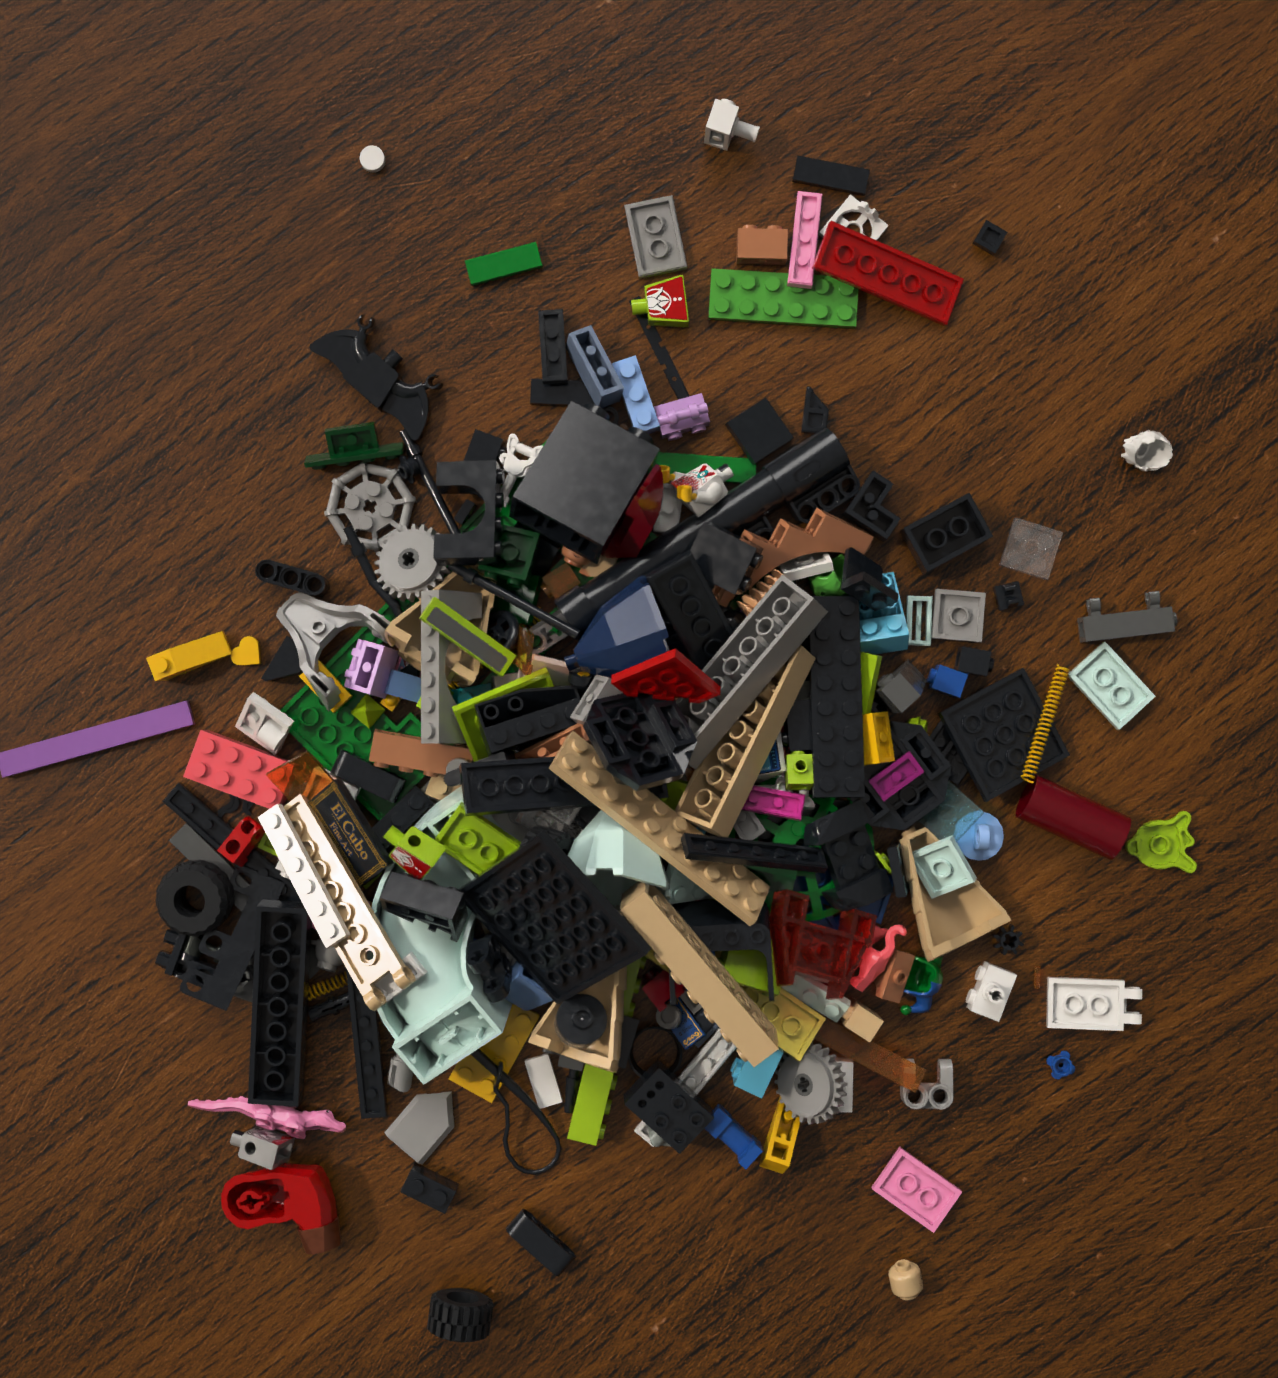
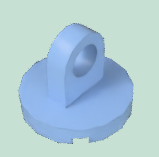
M974 811L965 814L956 823L953 837L965 857L980 861L989 859L997 854L1002 847L1004 834L997 818L990 813Z

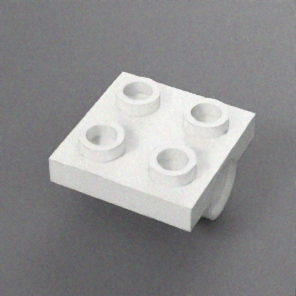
M253 692L247 698L235 727L276 755L281 750L294 720L271 705L266 699Z

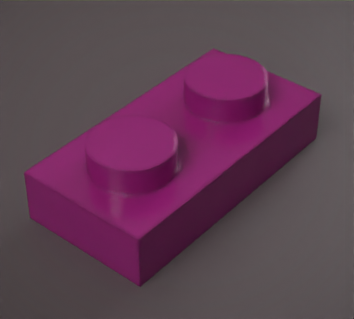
M908 751L868 781L884 802L924 773V770L910 751Z

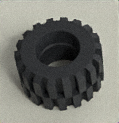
M448 1288L434 1292L430 1300L427 1329L439 1338L454 1342H475L485 1339L490 1334L493 1300L480 1292L463 1288Z

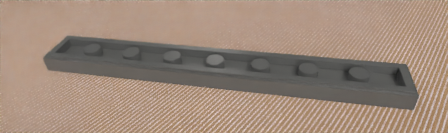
M185 823L169 840L189 861L206 860L207 862L214 863L228 875L229 880L231 879L235 867L189 824ZM241 873L236 876L235 882L238 887L246 888L251 884ZM233 890L235 897L234 905L242 912L249 896ZM311 945L310 979L320 970V968L316 967L318 959L314 945Z

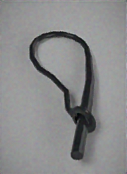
M480 1049L471 1053L470 1055L495 1076L493 1089L505 1106L506 1125L502 1141L505 1155L514 1168L524 1174L536 1175L545 1173L554 1167L560 1157V1139L538 1105L503 1071L502 1061L496 1065ZM500 1082L532 1110L554 1138L556 1153L552 1161L545 1167L536 1170L525 1169L518 1165L510 1154L507 1141L510 1130V1111L508 1102L498 1089Z

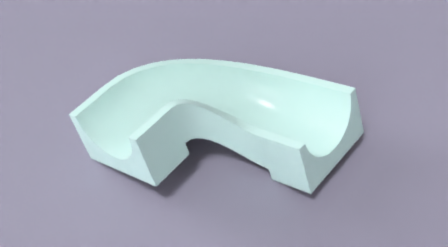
M462 786L436 803L413 826L432 839H435L461 802L464 803ZM491 814L482 815L483 817L497 825ZM444 852L422 881L431 880L442 887L460 889L477 877L478 874ZM394 862L386 868L378 885L371 908L401 959L413 952L427 973L377 1009L384 1025L395 1039L392 1048L424 1085L502 1034L512 1003L506 999L495 1003L489 1001L483 989L484 982L481 975L474 974L467 963L468 942L474 941L476 916L468 907V918L458 942L450 940L451 934L440 929H436V932L428 930L429 925L422 921L414 919L412 923L383 910L380 896L391 872L407 873ZM370 950L367 953V958L369 960H372L374 954Z

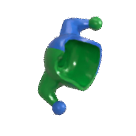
M915 956L903 992L915 996L917 1001L912 1006L902 1005L900 1009L902 1015L925 1013L930 1010L932 996L940 990L943 983V973L940 969L943 956L929 962L924 957Z

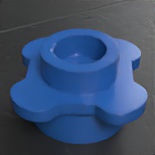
M1065 1050L1061 1051L1059 1055L1048 1056L1046 1063L1052 1069L1051 1075L1054 1079H1060L1075 1072V1066L1069 1059L1070 1054Z

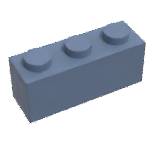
M590 325L569 333L565 348L595 405L604 408L619 402L624 387L592 326Z

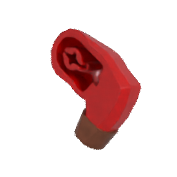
M284 1163L273 1170L263 1167L233 1176L225 1183L221 1193V1205L226 1218L236 1227L251 1229L268 1223H283L293 1220L298 1225L297 1232L306 1254L323 1253L341 1244L335 1196L330 1180L322 1166Z

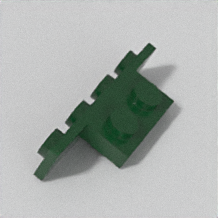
M375 422L326 428L325 435L329 452L307 455L304 465L305 468L312 467V469L317 470L325 468L329 464L345 466L350 464L351 461L361 460V462L367 463L379 457L394 459L403 454L404 443L379 445Z

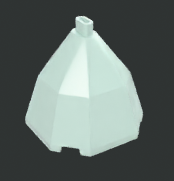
M600 810L574 840L568 857L572 859L575 865L614 907L621 905L622 893L638 881L656 886L663 896L670 900L671 889L661 856Z

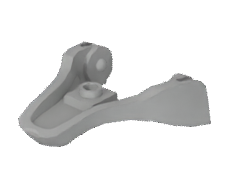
M298 592L290 596L282 607H279L276 614L295 643L301 670L328 712L340 701L339 694L341 691L334 684L333 678L327 677L319 671L318 659L323 648L340 631L348 627L367 626L372 631L373 636L388 643L384 633L390 622L379 613L360 604L353 606L336 605Z

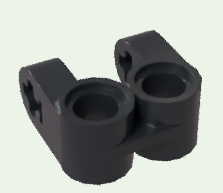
M492 934L468 942L467 963L474 974L481 975L484 982L483 989L489 1001L495 1003L503 1000L510 991L512 968L506 954L501 953L498 940Z

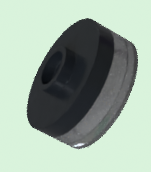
M576 994L563 1001L554 1020L555 1031L560 1040L570 1047L579 1049L590 1047L601 1038L606 1029V1010L595 997L588 994Z

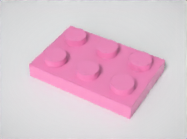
M901 1147L898 1148L871 1187L872 1190L933 1233L962 1193L961 1189Z

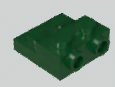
M503 524V532H499V541H502L503 554L499 556L498 565H478L479 572L491 582H497L499 578L506 580L507 585L514 588H521L522 585L529 586L535 566L534 558L541 539L540 533Z

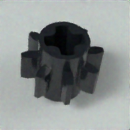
M1012 924L1008 926V929H1005L1003 926L999 927L1000 931L997 934H992L997 941L993 944V947H1002L1001 954L1006 955L1008 950L1017 954L1016 948L1018 945L1024 946L1019 940L1023 933L1021 931L1014 933V925ZM1005 935H1009L1012 937L1009 939V945L1004 943V941L1006 940Z

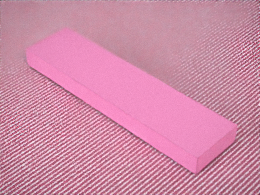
M798 191L787 281V286L812 289L814 276L812 266L816 257L822 202L821 193Z

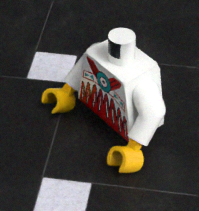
M726 463L716 470H713L707 464H702L686 474L680 472L670 474L669 466L659 465L663 474V483L671 481L677 498L697 517L703 515L728 494L724 482L734 476Z

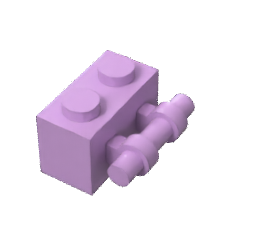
M702 393L654 406L660 425L662 439L668 438V441L683 437L682 433L691 431L692 434L703 432L706 430V426L710 424L708 407L704 402Z
M358 639L356 648H353L351 652L353 657L349 670L346 669L344 675L346 677L344 687L385 699L387 694L384 691L390 671L395 669L399 656L397 653L399 651Z

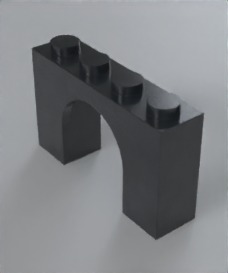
M497 460L437 462L436 487L441 494H473L485 502L483 519L473 530L466 533L434 534L433 559L439 566L498 565L499 556L503 554L502 541H499V532H503V517H500V508L504 507V495L500 491L501 484L505 482L504 469L500 468Z

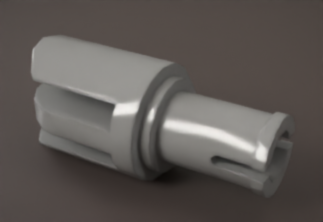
M396 1054L390 1060L387 1084L400 1092H407L411 1088L413 1072L400 1056Z

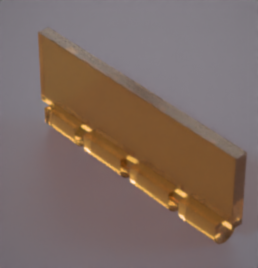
M519 623V637L513 649L516 657L512 663L524 675H530L533 668L531 661L534 634Z

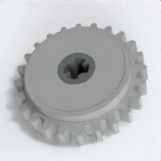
M412 524L411 529L404 525L401 532L395 529V535L392 537L387 535L388 541L386 544H380L383 548L382 551L376 552L379 560L374 561V564L379 569L375 570L374 573L379 577L378 583L383 584L382 589L389 591L392 597H397L403 602L406 598L410 602H414L415 597L421 598V591L434 589L440 582H444V575L451 572L446 568L447 566H439L433 559L434 534L440 533H437L432 527L428 529L424 524L420 528L416 524Z
M813 1042L801 1061H796L788 1054L783 1053L782 1057L784 1060L778 1063L780 1069L775 1070L778 1080L774 1081L775 1084H778L776 1094L781 1096L779 1102L786 1105L785 1111H792V1118L799 1117L801 1123L808 1122L810 1125L832 1119L834 1114L840 1112L838 1107L844 1106L841 1098L847 1096V1093L844 1091L847 1083L843 1079L846 1073L840 1069L842 1063L835 1061L837 1057L835 1054L829 1055V1048L822 1049L821 1044L814 1045Z

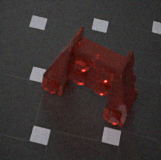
M788 889L774 892L769 918L777 986L793 985L795 975L828 983L825 999H842L851 983L850 979L855 969L859 968L863 960L861 958L866 948H869L873 941L877 915L857 909L842 911L839 927L836 930L805 921L809 895Z

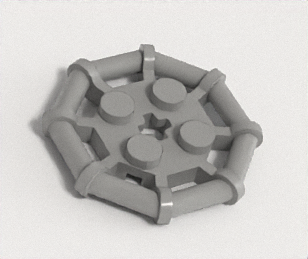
M360 461L359 465L340 477L333 478L331 481L333 484L324 515L328 517L341 538L343 545H350L343 530L345 526L338 515L346 514L355 532L363 530L372 533V540L358 538L360 543H364L366 549L374 550L375 553L380 552V549H382L381 543L386 544L388 541L387 535L391 537L395 535L394 530L379 538V531L390 524L399 532L403 531L404 525L409 527L416 497L411 494L397 468L391 469ZM368 473L386 477L387 479L383 484L369 481ZM362 474V483L352 489L345 486V484ZM392 482L402 496V499L395 500L388 489ZM342 489L348 494L345 499L344 508L337 509ZM367 501L377 503L374 507V513L370 511L365 512L364 508ZM403 505L398 524L394 521V513L397 506Z

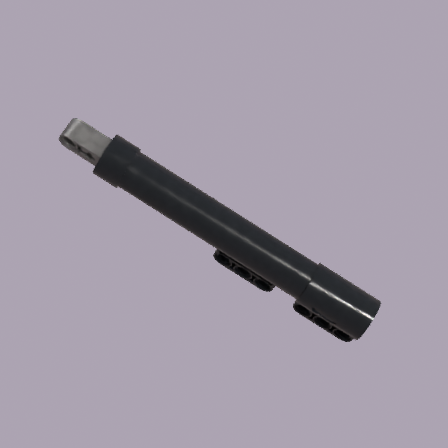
M824 427L763 466L762 471L730 490L724 498L700 517H697L695 514L691 515L644 545L637 557L624 558L579 587L577 585L555 599L553 602L558 610L551 615L581 631L578 637L579 641L602 605L638 577L644 576L686 551L691 550L703 522H712L740 537L744 529L758 536L765 531L768 534L769 540L774 529L766 517L783 506L787 507L795 520L803 523H809L816 508L826 512L833 510L856 495L860 489L859 479L850 465L843 446L834 433ZM848 478L850 487L844 492L842 482ZM824 492H828L830 496L829 502L823 505L821 496ZM804 505H807L809 507V514L802 518L800 510ZM540 621L523 633L522 643L530 653L538 654L568 635L561 631L555 633L552 630V626ZM533 635L540 636V643L536 647L528 645V640Z

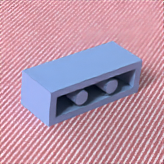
M636 355L612 363L624 387L622 398L632 427L642 429L648 434L659 431L660 425Z

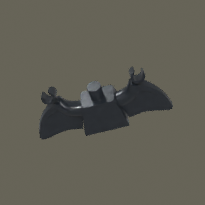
M365 315L359 316L357 319V324L360 327L359 331L351 329L334 331L310 344L309 348L312 352L333 362L343 374L345 381L380 412L385 411L398 419L413 441H417L426 426L429 413V401L425 390L429 388L439 390L444 384L439 383L433 386V380L439 377V375L435 374L427 376L425 383L420 381L415 384H407L402 381L400 374L394 370L403 360L396 351L392 349L384 359L380 358L375 352L370 353L366 346L368 337L366 331L374 326L375 320L373 317L370 318L368 326H365L363 324Z

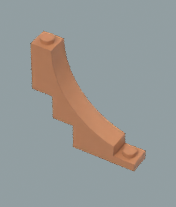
M819 508L815 509L805 529L780 519L769 540L744 529L741 535L742 538L764 548L761 553L763 560L757 569L754 568L750 577L752 578V583L748 590L774 568L803 555L818 552L845 553V550L850 547L864 555L870 549L874 536L864 529ZM717 585L712 590L718 603L724 607H727L728 603L735 597L734 594Z

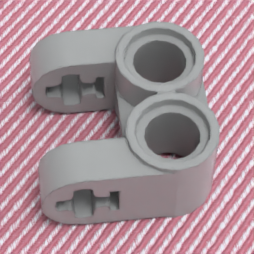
M901 1059L900 1097L903 1103L912 1109L942 1110L948 1108L953 1102L952 1060L938 1059L937 1082L916 1083L914 1059ZM912 1089H918L920 1092V1098L916 1102H910L908 1099V1093ZM938 1089H943L945 1097L941 1102H935L933 1099V1094Z

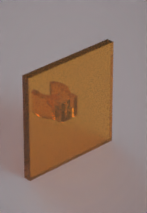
M308 750L266 773V776L289 801H292L299 794H302L310 801L334 781Z

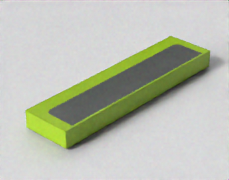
M436 597L431 599L419 617L424 623L500 677L504 676L516 657L514 653Z

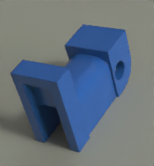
M718 1104L713 1109L714 1119L704 1129L715 1139L718 1137L737 1155L738 1163L744 1169H747L763 1152L761 1142L741 1126L723 1106Z

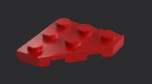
M676 648L615 673L611 677L612 685L626 696L637 697L638 693L653 694V699L674 701V697L689 698L690 703H701L721 695L720 686Z

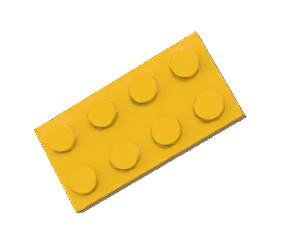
M512 1004L503 1033L479 1049L496 1065L502 1061L503 1071L508 1075L540 1014L533 1010L525 1011ZM468 1055L456 1064L449 1080L490 1103L493 1102L496 1096L493 1089L495 1076L472 1055ZM501 1082L499 1083L498 1089H500V1087L502 1086Z

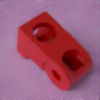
M247 816L239 822L217 851L233 864L243 867L248 861L247 856L255 847L254 845L264 836L265 830L260 823Z

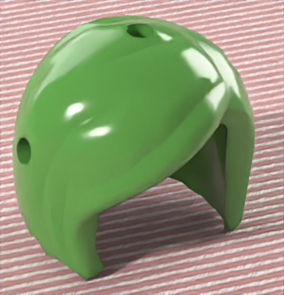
M842 553L837 557L831 558L834 571L808 577L809 587L815 596L849 595L841 590L845 557Z

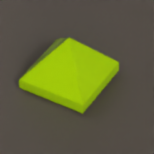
M366 694L350 713L370 729L384 713L385 709Z

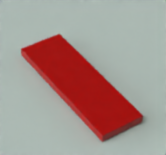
M834 221L828 223L812 266L813 270L943 326L948 324L964 281L963 278Z

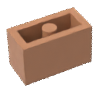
M744 225L743 228H738L736 264L785 265L787 261L788 229H782L778 225L768 226L767 229L757 228L756 225Z

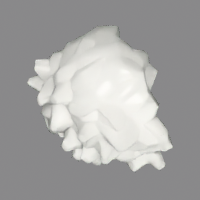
M1147 430L1138 435L1131 436L1129 439H1125V444H1123L1125 453L1121 454V457L1126 459L1127 463L1134 465L1135 468H1139L1141 471L1147 472L1166 466L1169 463V459L1173 456V449L1170 441L1160 432Z

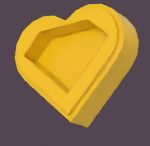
M250 636L241 639L239 647H235L232 650L230 656L232 662L241 666L261 664L259 641Z

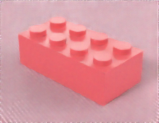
M200 730L183 777L270 809L276 804H282L284 807L300 764L210 730Z

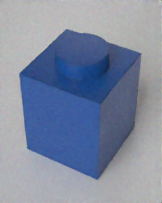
M936 665L935 669H930L926 682L930 683L928 689L954 698H960L968 674L943 665Z

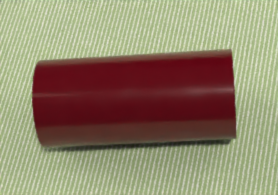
M1035 774L1036 778L1030 779L1034 783L1028 782L1024 788L1016 808V818L1109 860L1114 859L1118 855L1129 834L1131 817Z

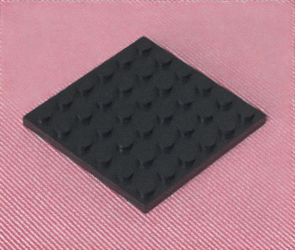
M545 830L459 889L464 893L466 906L557 1005L642 958L651 949L643 937L636 932Z

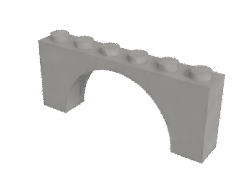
M451 590L421 591V614L431 599L436 597L468 621L482 618V593ZM421 620V743H466L452 709L457 704L449 691L445 675V659L450 640Z

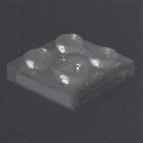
M1014 518L999 566L1048 580L1063 532Z

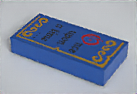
M678 997L676 1006L681 1010L682 1021L678 1027L671 1030L684 1049L688 1050L704 1038L706 1033L683 1000ZM670 999L665 1004H670Z

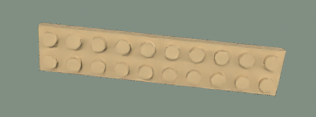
M572 731L566 737L549 767L552 772L747 925L751 926L757 921L770 889L768 884L744 865L685 859L681 842L682 835L684 833L704 834L683 817L678 816L677 812L649 790L635 791L629 786L617 784L613 775L605 770L594 747L577 733Z

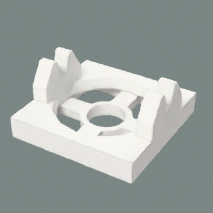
M850 194L822 228L819 235L822 238L824 237L830 221L845 227L855 224L859 227L860 233L863 234L862 225L869 219L872 227L870 238L878 240L889 225L878 217L879 214L875 208L870 209L867 202H859ZM849 212L862 213L856 221H847L842 216Z

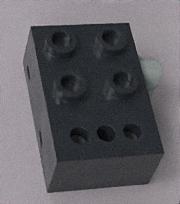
M658 1059L624 1094V1105L647 1124L651 1144L655 1147L670 1146L679 1154L714 1119L712 1108Z

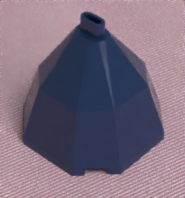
M645 575L638 577L601 606L573 649L574 654L564 657L569 671L580 667V670L583 672L611 678L615 673L670 651L666 642V638L669 635Z

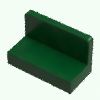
M746 865L747 869L770 886L769 891L792 895L798 871Z

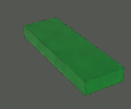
M536 242L465 260L471 286L543 268Z

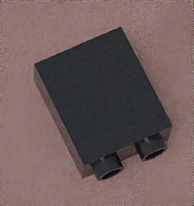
M571 401L514 493L509 517L598 565L609 543L626 516L625 513L634 496L637 495L640 487L653 469L660 448L654 446L653 438L642 429L630 427L628 430H625L610 422L609 414L601 407L591 403H587L582 407Z

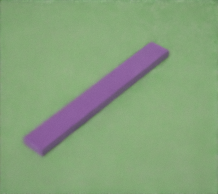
M189 701L179 702L0 752L2 778L195 725Z

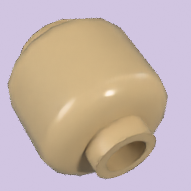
M903 1259L897 1261L890 1268L888 1276L894 1295L903 1300L916 1298L923 1289V1280L919 1266Z

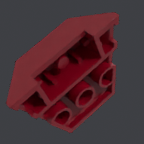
M655 464L637 495L634 496L625 513L626 516L603 555L604 557L630 558L637 557L656 523L661 509L663 474L658 464Z

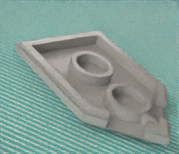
M452 1091L417 1094L385 1131L386 1136L421 1165L455 1127Z

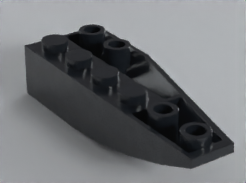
M571 685L521 689L475 704L478 725L488 757L502 751H510L539 742L577 724L570 716L589 686Z

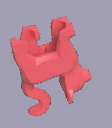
M873 919L866 922L862 921L858 926L857 937L846 947L840 960L832 961L830 966L850 979L849 983L853 987L863 992L885 970L888 960L895 951L896 935L906 936L907 930L903 925H894L888 930L887 928H880ZM885 937L886 947L884 950L878 951L872 947L873 944ZM860 967L859 975L854 976L855 971Z

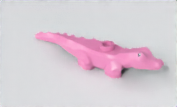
M243 1096L239 1098L229 1097L226 1100L218 1099L217 1101H199L198 1099L188 1101V1106L212 1112L236 1111L255 1119L256 1126L270 1131L275 1129L282 1130L289 1136L298 1139H305L306 1130L320 1129L333 1132H344L346 1130L345 1123L337 1121L330 1110L301 1112L296 1110L294 1106L248 1104V1098Z

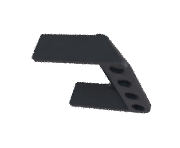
M717 900L691 901L672 905L711 952L733 950H759L762 952L767 960L769 1001H774L769 908L765 901L757 921L751 926L747 925ZM669 969L670 1005L676 1006V982L672 978L671 970Z

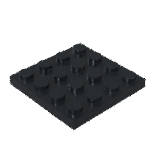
M1024 667L938 713L984 802L1025 781L1021 778V775H1023L1022 771L1025 770L1024 766L1027 765L1025 761L1028 760V752L1031 751V743L1034 742L1033 738L1036 737L1034 733L1037 732V724L1040 723L1039 719L1041 718L1040 715L1043 714L1042 710L1044 707ZM1045 720L1041 721L1051 724L1052 727L1040 726L1051 731H1039L1047 733L1049 736L1037 735L1046 738L1048 741L1036 740L1045 743L1046 746L1035 744L1036 746L1043 747L1045 750L1032 748L1035 751L1042 752L1043 755L1031 753L1042 759L1030 758L1040 762V764L1028 762L1039 769L1027 767L1030 770L1036 771L1037 774L1070 756L1054 724ZM1026 772L1029 775H1035L1034 773Z

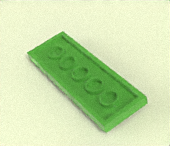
M711 269L708 320L855 329L858 289L825 275H814L812 289L787 286L788 273Z

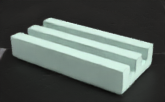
M907 596L906 623L909 631L908 645L931 646L933 596ZM913 601H916L915 640H912ZM922 601H926L925 641L921 640Z

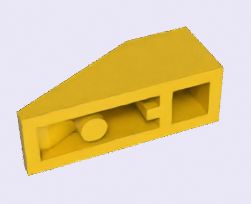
M224 631L167 649L146 659L154 680L167 681L232 654Z
M780 1096L764 1144L759 1166L783 1174L790 1166L800 1120L799 1117L792 1118V1111H785L786 1105L779 1102Z

